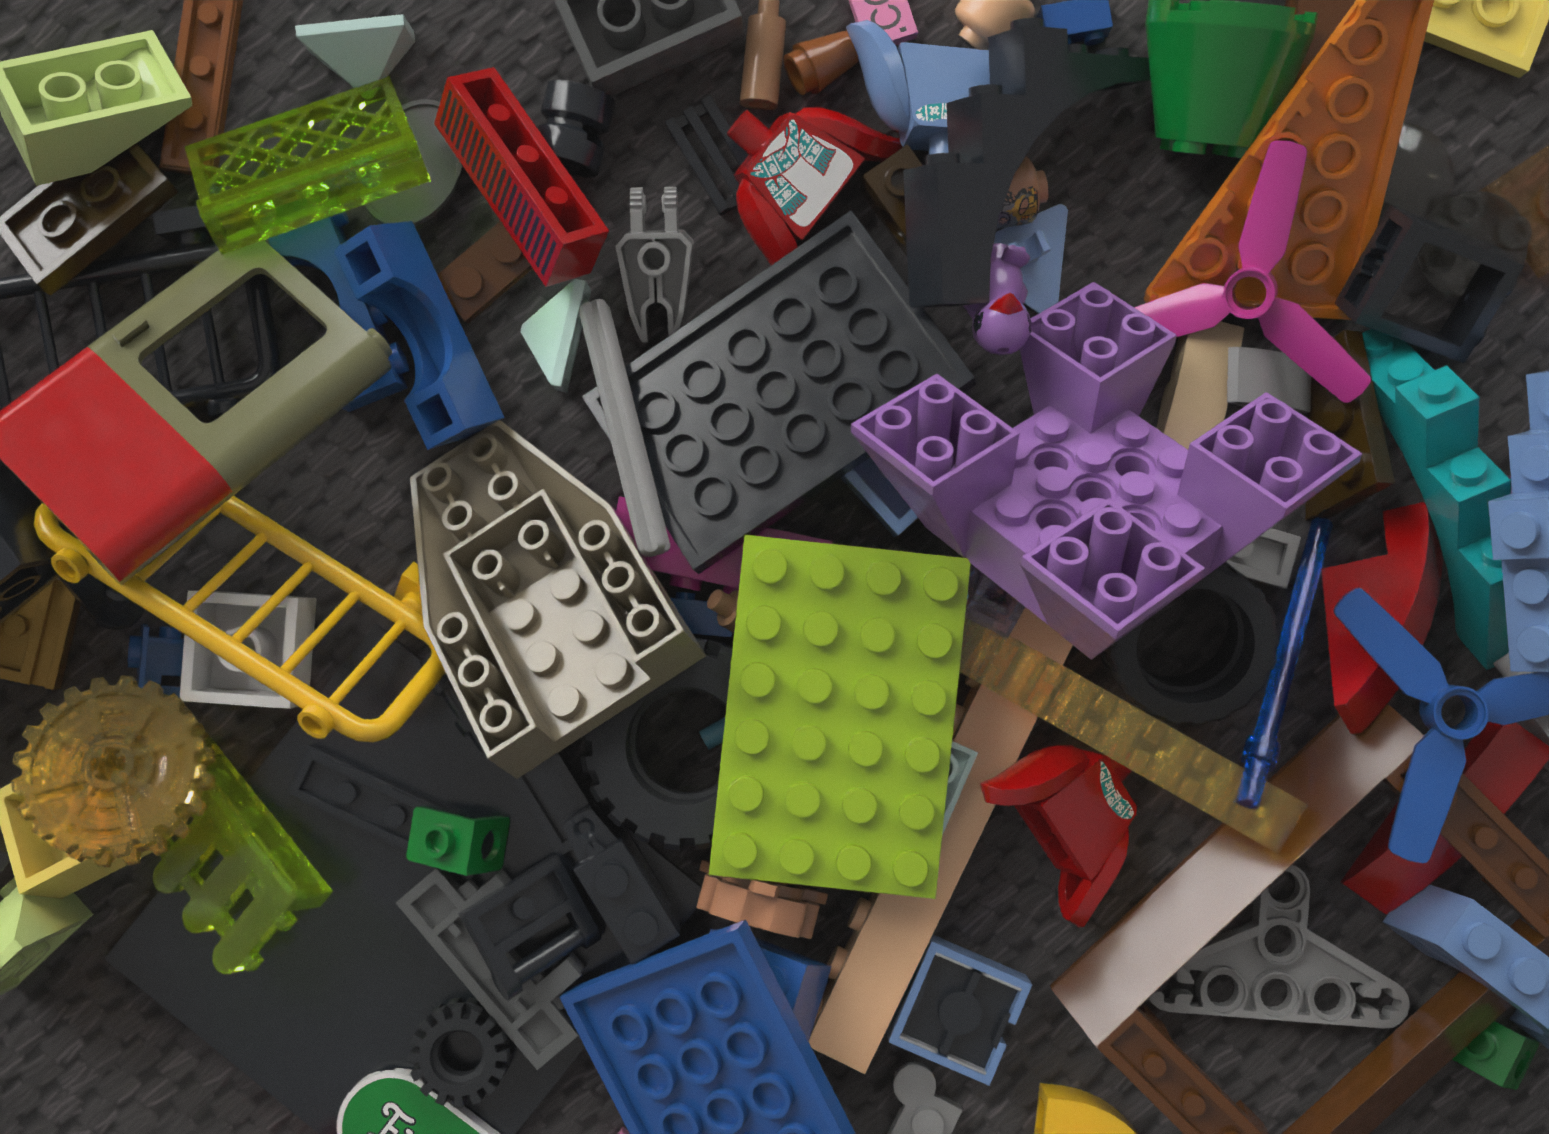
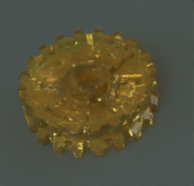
M121 676L117 685H109L107 680L101 677L92 679L90 690L82 693L75 686L63 691L65 702L58 707L47 703L39 710L44 720L39 726L27 725L22 734L29 741L27 749L14 753L12 763L22 769V775L11 780L12 792L16 795L25 796V801L17 807L21 817L26 821L32 820L35 826L32 831L40 839L47 841L55 849L66 853L68 857L81 863L86 858L93 859L94 864L98 867L110 868L115 858H122L126 865L131 866L140 863L142 852L151 850L156 856L168 851L166 840L173 835L184 839L191 832L187 824L188 819L191 815L203 816L207 805L200 799L203 791L214 789L216 778L206 772V767L215 763L216 759L213 749L206 746L205 740L209 737L206 729L198 722L192 711L185 706V703L176 694L173 693L170 696L164 694L161 685L150 680L143 688H140L133 676ZM121 763L125 765L123 770H119ZM109 772H113L112 775H111V778L108 779V778H107L108 773H109Z

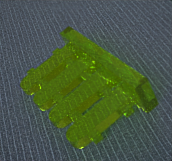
M173 737L161 752L169 763L159 773L164 782L147 804H140L153 849L162 858L153 872L154 885L159 892L164 894L181 892L185 889L190 895L191 900L185 906L182 914L183 924L189 932L196 934L215 929L222 939L215 946L212 955L214 967L221 974H232L241 972L244 969L247 972L255 971L264 961L259 952L278 929L280 931L290 930L296 923L297 918L292 911L321 907L333 890L212 738ZM188 811L194 819L177 841L174 842L169 833ZM218 850L224 859L207 880L204 881L198 872L213 853ZM246 889H248L254 896V900L235 922L228 912Z

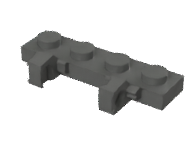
M436 868L399 899L396 904L486 1011L497 1021V1024L530 1063L538 1070L579 1036L559 997L566 991L565 989L582 975L581 972L586 969V966L572 952L560 965H554L547 973L543 971L523 984V991L509 1001L505 1000L495 986L490 970L458 913L512 879L502 868L480 888L471 878L461 886L449 871ZM514 948L505 953L511 965L522 959Z

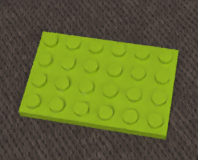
M752 535L744 536L709 875L936 899L971 566L968 558Z

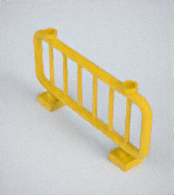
M233 496L121 586L101 567L77 538L60 527L59 519L43 503L35 512L33 524L39 540L56 553L51 558V564L60 577L68 582L78 583L87 574L92 575L303 709L297 717L299 725L312 737L323 739L332 729H335L342 735L361 742H377L388 739L403 726L446 673L423 626L418 564L414 561L402 573L393 597L239 498ZM219 513H222L256 535L183 606L145 582ZM265 542L302 564L232 636L194 613ZM313 571L348 593V596L287 661L279 667L242 644V642ZM359 600L395 624L328 698L290 673ZM404 629L424 641L430 647L431 656L380 717L372 720L363 719L339 705Z

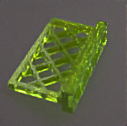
M390 76L185 146L199 200H196L199 214L221 255L431 181ZM387 98L376 114L361 111L366 105ZM325 119L333 120L324 132L310 129L314 123ZM351 124L365 128L356 140L342 137ZM382 132L388 133V134H385V135L380 136V134H381ZM281 137L272 150L259 147L267 139ZM299 142L313 145L304 158L290 155ZM330 150H335V151H337V152L328 154V153L330 152ZM224 154L230 155L220 168L204 165L203 163ZM248 160L261 163L252 176L238 173ZM279 168L285 169V170L276 172ZM227 186L233 187L223 191Z

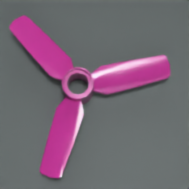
M1275 140L1268 147L1238 245L1243 268L1231 275L1225 286L1202 283L1134 308L1175 333L1177 337L1215 327L1229 313L1242 319L1258 317L1263 333L1269 341L1338 399L1348 403L1365 391L1371 382L1370 375L1299 304L1277 297V281L1270 272L1285 255L1307 156L1305 146L1292 141ZM1244 277H1256L1264 283L1267 293L1262 304L1248 307L1238 301L1235 295V287L1237 282Z

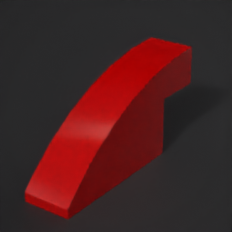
M1425 502L1383 511L1388 554L1321 569L1334 706L1350 734L1363 732L1374 721L1398 691L1399 687L1335 616L1334 607L1343 595L1352 589L1361 588L1423 646L1438 602L1443 566L1441 546Z
M1487 722L1485 728L1478 735L1474 736L1465 748L1466 764L1462 773L1505 814L1549 760V746L1518 723L1501 725ZM1398 802L1341 880L1342 884L1384 914H1388L1422 891L1462 857L1440 834L1430 860L1426 863L1408 861L1392 853L1388 849V842Z

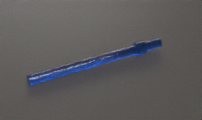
M1318 517L1311 520L1279 644L1276 649L1277 661L1269 675L1254 734L1249 735L1245 741L1241 761L1245 768L1236 797V803L1244 808H1259L1268 772L1275 770L1281 749L1277 737L1333 528L1332 522L1325 518Z

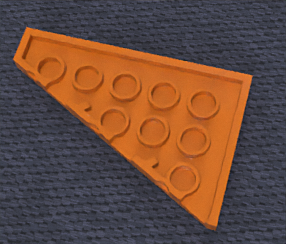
M1356 0L1147 287L1144 296L1145 303L1202 283L1225 286L1229 277L1243 268L1238 245L1268 147L1275 140L1292 141L1305 146L1307 156L1285 255L1270 271L1277 281V297L1299 304L1312 318L1352 320L1334 303L1378 226L1434 0ZM1249 276L1237 282L1235 295L1241 304L1255 307L1265 301L1266 287L1260 279Z

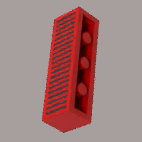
M495 67L447 77L434 124L545 287L590 274L609 233V229Z

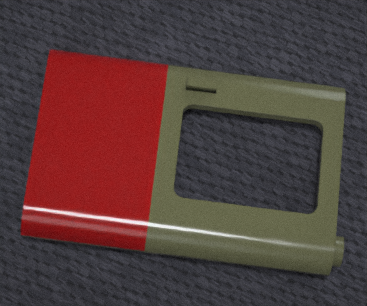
M246 229L0 410V460L78 538L101 567L122 586L390 371L391 363L388 357L392 355V350L379 332L373 328L365 331L253 230ZM258 274L267 275L327 329L326 334L218 419L211 423H203L142 366V361L146 356L250 278Z

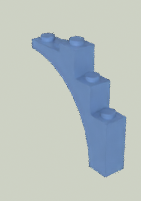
M1548 370L1526 374L1530 431L1508 436L1512 494L1488 501L1493 560L1502 561L1510 672H1549Z

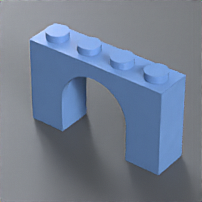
M1430 884L1401 906L1389 912L1383 920L1384 924L1425 955L1460 970L1517 1008L1510 1020L1549 1049V957L1474 899Z

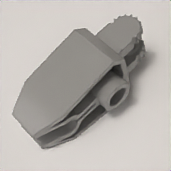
M643 187L630 188L631 230L615 246L629 315L642 342H648L650 339V304L655 303L657 300V303L663 304L667 309L669 336L680 329L686 309L694 240L684 229H679L677 187H664L662 212L665 218V230H645L647 204Z

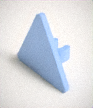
M1058 204L1038 213L1032 223L1007 227L997 231L995 234L994 243H1002L1008 246L1015 245L1017 247L1024 246L1027 254H1029V262L1021 268L1023 282L1028 290L1024 304L1038 314L1059 301L1068 209L1063 204Z

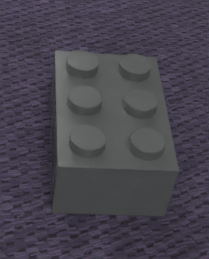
M553 0L591 87L597 88L611 97L743 38L742 14L735 0Z

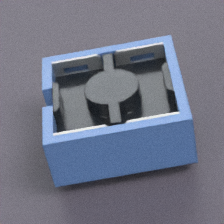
M932 935L886 1030L888 1042L990 1086L1007 1046L1002 1034L1008 1022L1016 1025L1032 983L1026 974Z

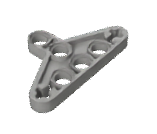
M1293 864L1286 870L1292 874L1295 880L1294 892L1290 897L1284 900H1275L1271 897L1267 887L1254 900L1252 921L1216 935L1173 975L1180 983L1194 984L1189 971L1200 970L1194 984L1197 1001H1191L1193 994L1188 989L1176 988L1171 989L1169 998H1164V994L1159 989L1148 998L1157 1008L1167 1012L1382 1029L1393 1028L1402 1023L1407 1017L1410 1008L1409 996L1402 986L1307 929L1310 898L1309 880L1305 873ZM1276 925L1287 926L1291 932V942L1288 948L1281 953L1274 954L1268 952L1264 941L1268 930ZM1217 975L1231 976L1234 981L1232 996L1224 1002L1217 1003L1211 1001L1207 995V987L1211 979ZM1271 979L1284 980L1288 992L1283 1003L1273 1007L1264 1005L1260 994L1264 984ZM1325 983L1337 984L1341 995L1339 1003L1331 1010H1318L1314 1001L1317 989ZM1350 983H1359L1355 992L1362 997L1378 998L1381 995V989H1384V993L1393 998L1392 1005L1383 1006L1382 1014H1379V1011L1367 1003H1357L1355 992Z

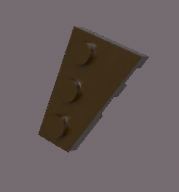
M1344 330L1333 338L1370 375V384L1360 396L1351 402L1344 403L1311 377V410L1308 412V419L1360 451L1362 456L1359 463L1305 502V521L1326 520L1395 484L1363 335L1359 331Z

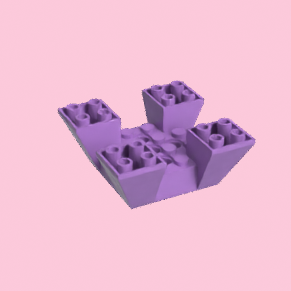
M1095 282L1090 283L1031 318V333L1024 347L1020 349L1034 415L1014 428H1011L938 374L933 375L851 423V433L928 530L963 558H968L973 566L1091 660L1359 463L1362 456L1360 451L1267 392L1191 442L1187 450L1139 417L1169 357L1177 335Z

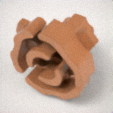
M702 860L699 871L708 874L704 877L696 908L737 923L746 919L749 926L773 933L812 939L820 908L819 904H826L827 893L789 883L709 875L710 861Z

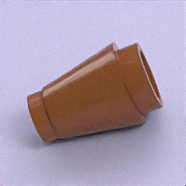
M846 30L796 43L792 47V52L784 55L783 61L785 71L792 86L799 94L804 95L810 91L813 94H818L857 64L859 59Z

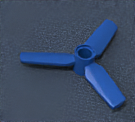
M1355 588L1343 595L1335 605V616L1405 695L1420 700V717L1424 725L1430 729L1414 746L1388 842V849L1392 853L1408 861L1426 863L1430 860L1466 764L1463 739H1469L1478 735L1485 728L1487 722L1507 725L1549 715V672H1532L1493 679L1477 691L1468 687L1450 685L1447 683L1440 662L1363 589ZM1457 695L1465 705V715L1459 724L1449 727L1442 719L1441 709L1448 698Z

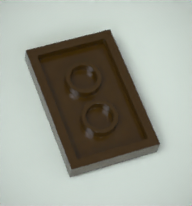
M137 142L92 173L38 185L0 216V235L34 282L51 296L67 282L73 280L83 269L110 247L116 245L121 238L152 213L159 210L164 203L178 193V190Z

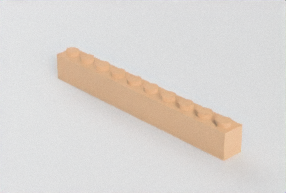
M1014 599L1010 609L1006 608L1007 613L999 610L988 632V635L995 638L986 658L978 655L974 660L965 679V684L972 688L963 706L956 704L952 741L978 752L942 835L936 899L872 892L869 900L860 897L847 924V927L854 929L845 949L837 945L827 965L832 966L828 977L830 980L823 993L809 1044L812 1049L863 1074L866 1073L996 805L984 801L979 783L997 776L1017 761L1073 646L1016 599Z

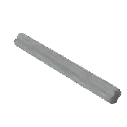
M595 299L591 302L583 303L580 306L579 315L637 549L644 557H653L667 552L670 548V542L611 310L603 299Z

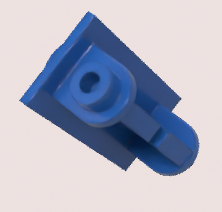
M141 624V635H130L127 668H138L136 690L125 689L123 722H133L132 731L134 736H140L141 724H151V734L173 735L174 725L180 724L181 701L179 700L181 686L161 685V675L181 676L184 638H181L182 632L174 627L160 626L159 636H149L150 627Z

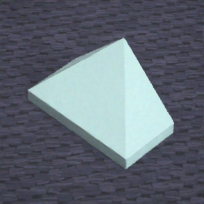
M403 14L295 26L296 37L307 50L363 96H371L415 43L414 31Z
M576 278L525 321L520 331L549 383L557 391L566 393L568 392L583 328L579 309L583 303L589 302L591 289L587 282Z

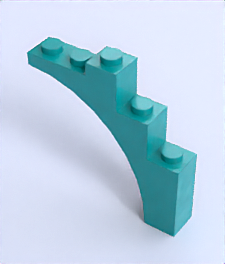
M1373 329L1367 330L1362 335L1379 412L1406 459L1435 527L1454 602L1455 630L1460 640L1486 670L1495 667L1493 665L1494 662L1509 653L1502 561L1493 560L1488 501L1511 494V480L1478 447L1480 397L1447 365L1434 370L1406 341Z

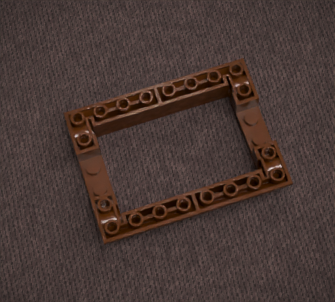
M1388 703L1374 721L1361 733L1350 734L1338 714L1050 985L1051 990L1093 1044L1183 1134L1269 1133L1263 1122L1241 1100L1235 1103L1172 1041L1164 1023L1144 1002L1381 781L1400 798L1414 746L1424 735ZM1462 773L1440 835L1483 877L1481 880L1506 905L1532 926L1530 927L1519 918L1510 928L1549 957V859ZM1460 971L1282 1134H1369L1503 1014L1511 1004Z

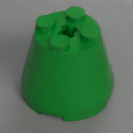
M1148 0L1145 27L1156 138H1161L1160 149L1206 154L1207 143L1213 144L1212 154L1242 158L1291 91L1314 39L1318 13L1305 11V14H1295L1296 8L1228 0H1192L1189 3H1179L1180 0Z

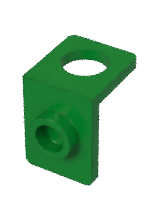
M424 806L416 807L413 811L406 857L412 862L464 876L499 871L503 866L510 819L505 816L472 819ZM492 830L494 834L493 847L490 854L483 859L481 854L482 843L487 833Z
M1494 1021L1452 1060L1503 1088L1517 1090L1540 1042L1520 1035Z

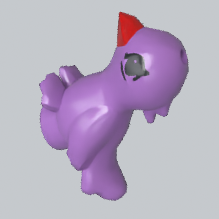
M994 243L991 254L989 303L963 306L973 319V338L985 351L991 354L1009 355L1024 347L1031 333L1032 321L1024 306L1028 290L1023 282L1021 268L1029 262L1030 256L1027 254L1024 246L1017 247L1015 245L1008 246L1002 243Z

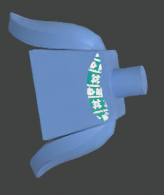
M864 20L847 25L846 29L856 49L871 104L879 118L890 129L899 132L903 147L908 144L911 150L929 151V155L948 153L946 103L968 97V89L970 87L990 84L989 50L901 42L897 49L889 35L874 22Z

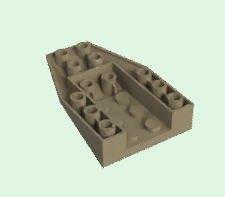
M499 420L484 428L410 477L423 626L487 759L514 778L518 779L706 657L648 562L638 551L636 543L614 508Z

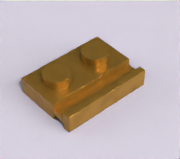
M56 579L0 624L1 679L28 685L34 684L51 690L61 688L81 604L60 579Z

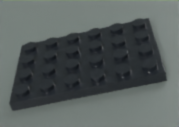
M849 211L625 366L665 526L692 569L698 574L743 545L745 535L756 536L869 459L868 453L851 433V423L935 374L940 375L963 393L976 385L974 376L923 308H910L909 288L852 211ZM596 386L583 395L582 398L610 440Z

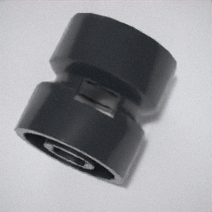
M551 80L547 83L541 108V114L547 122L539 125L537 128L569 174L585 178L596 177L599 174L605 149L604 143L599 139V135L609 132L615 100L609 94L586 84L568 80Z

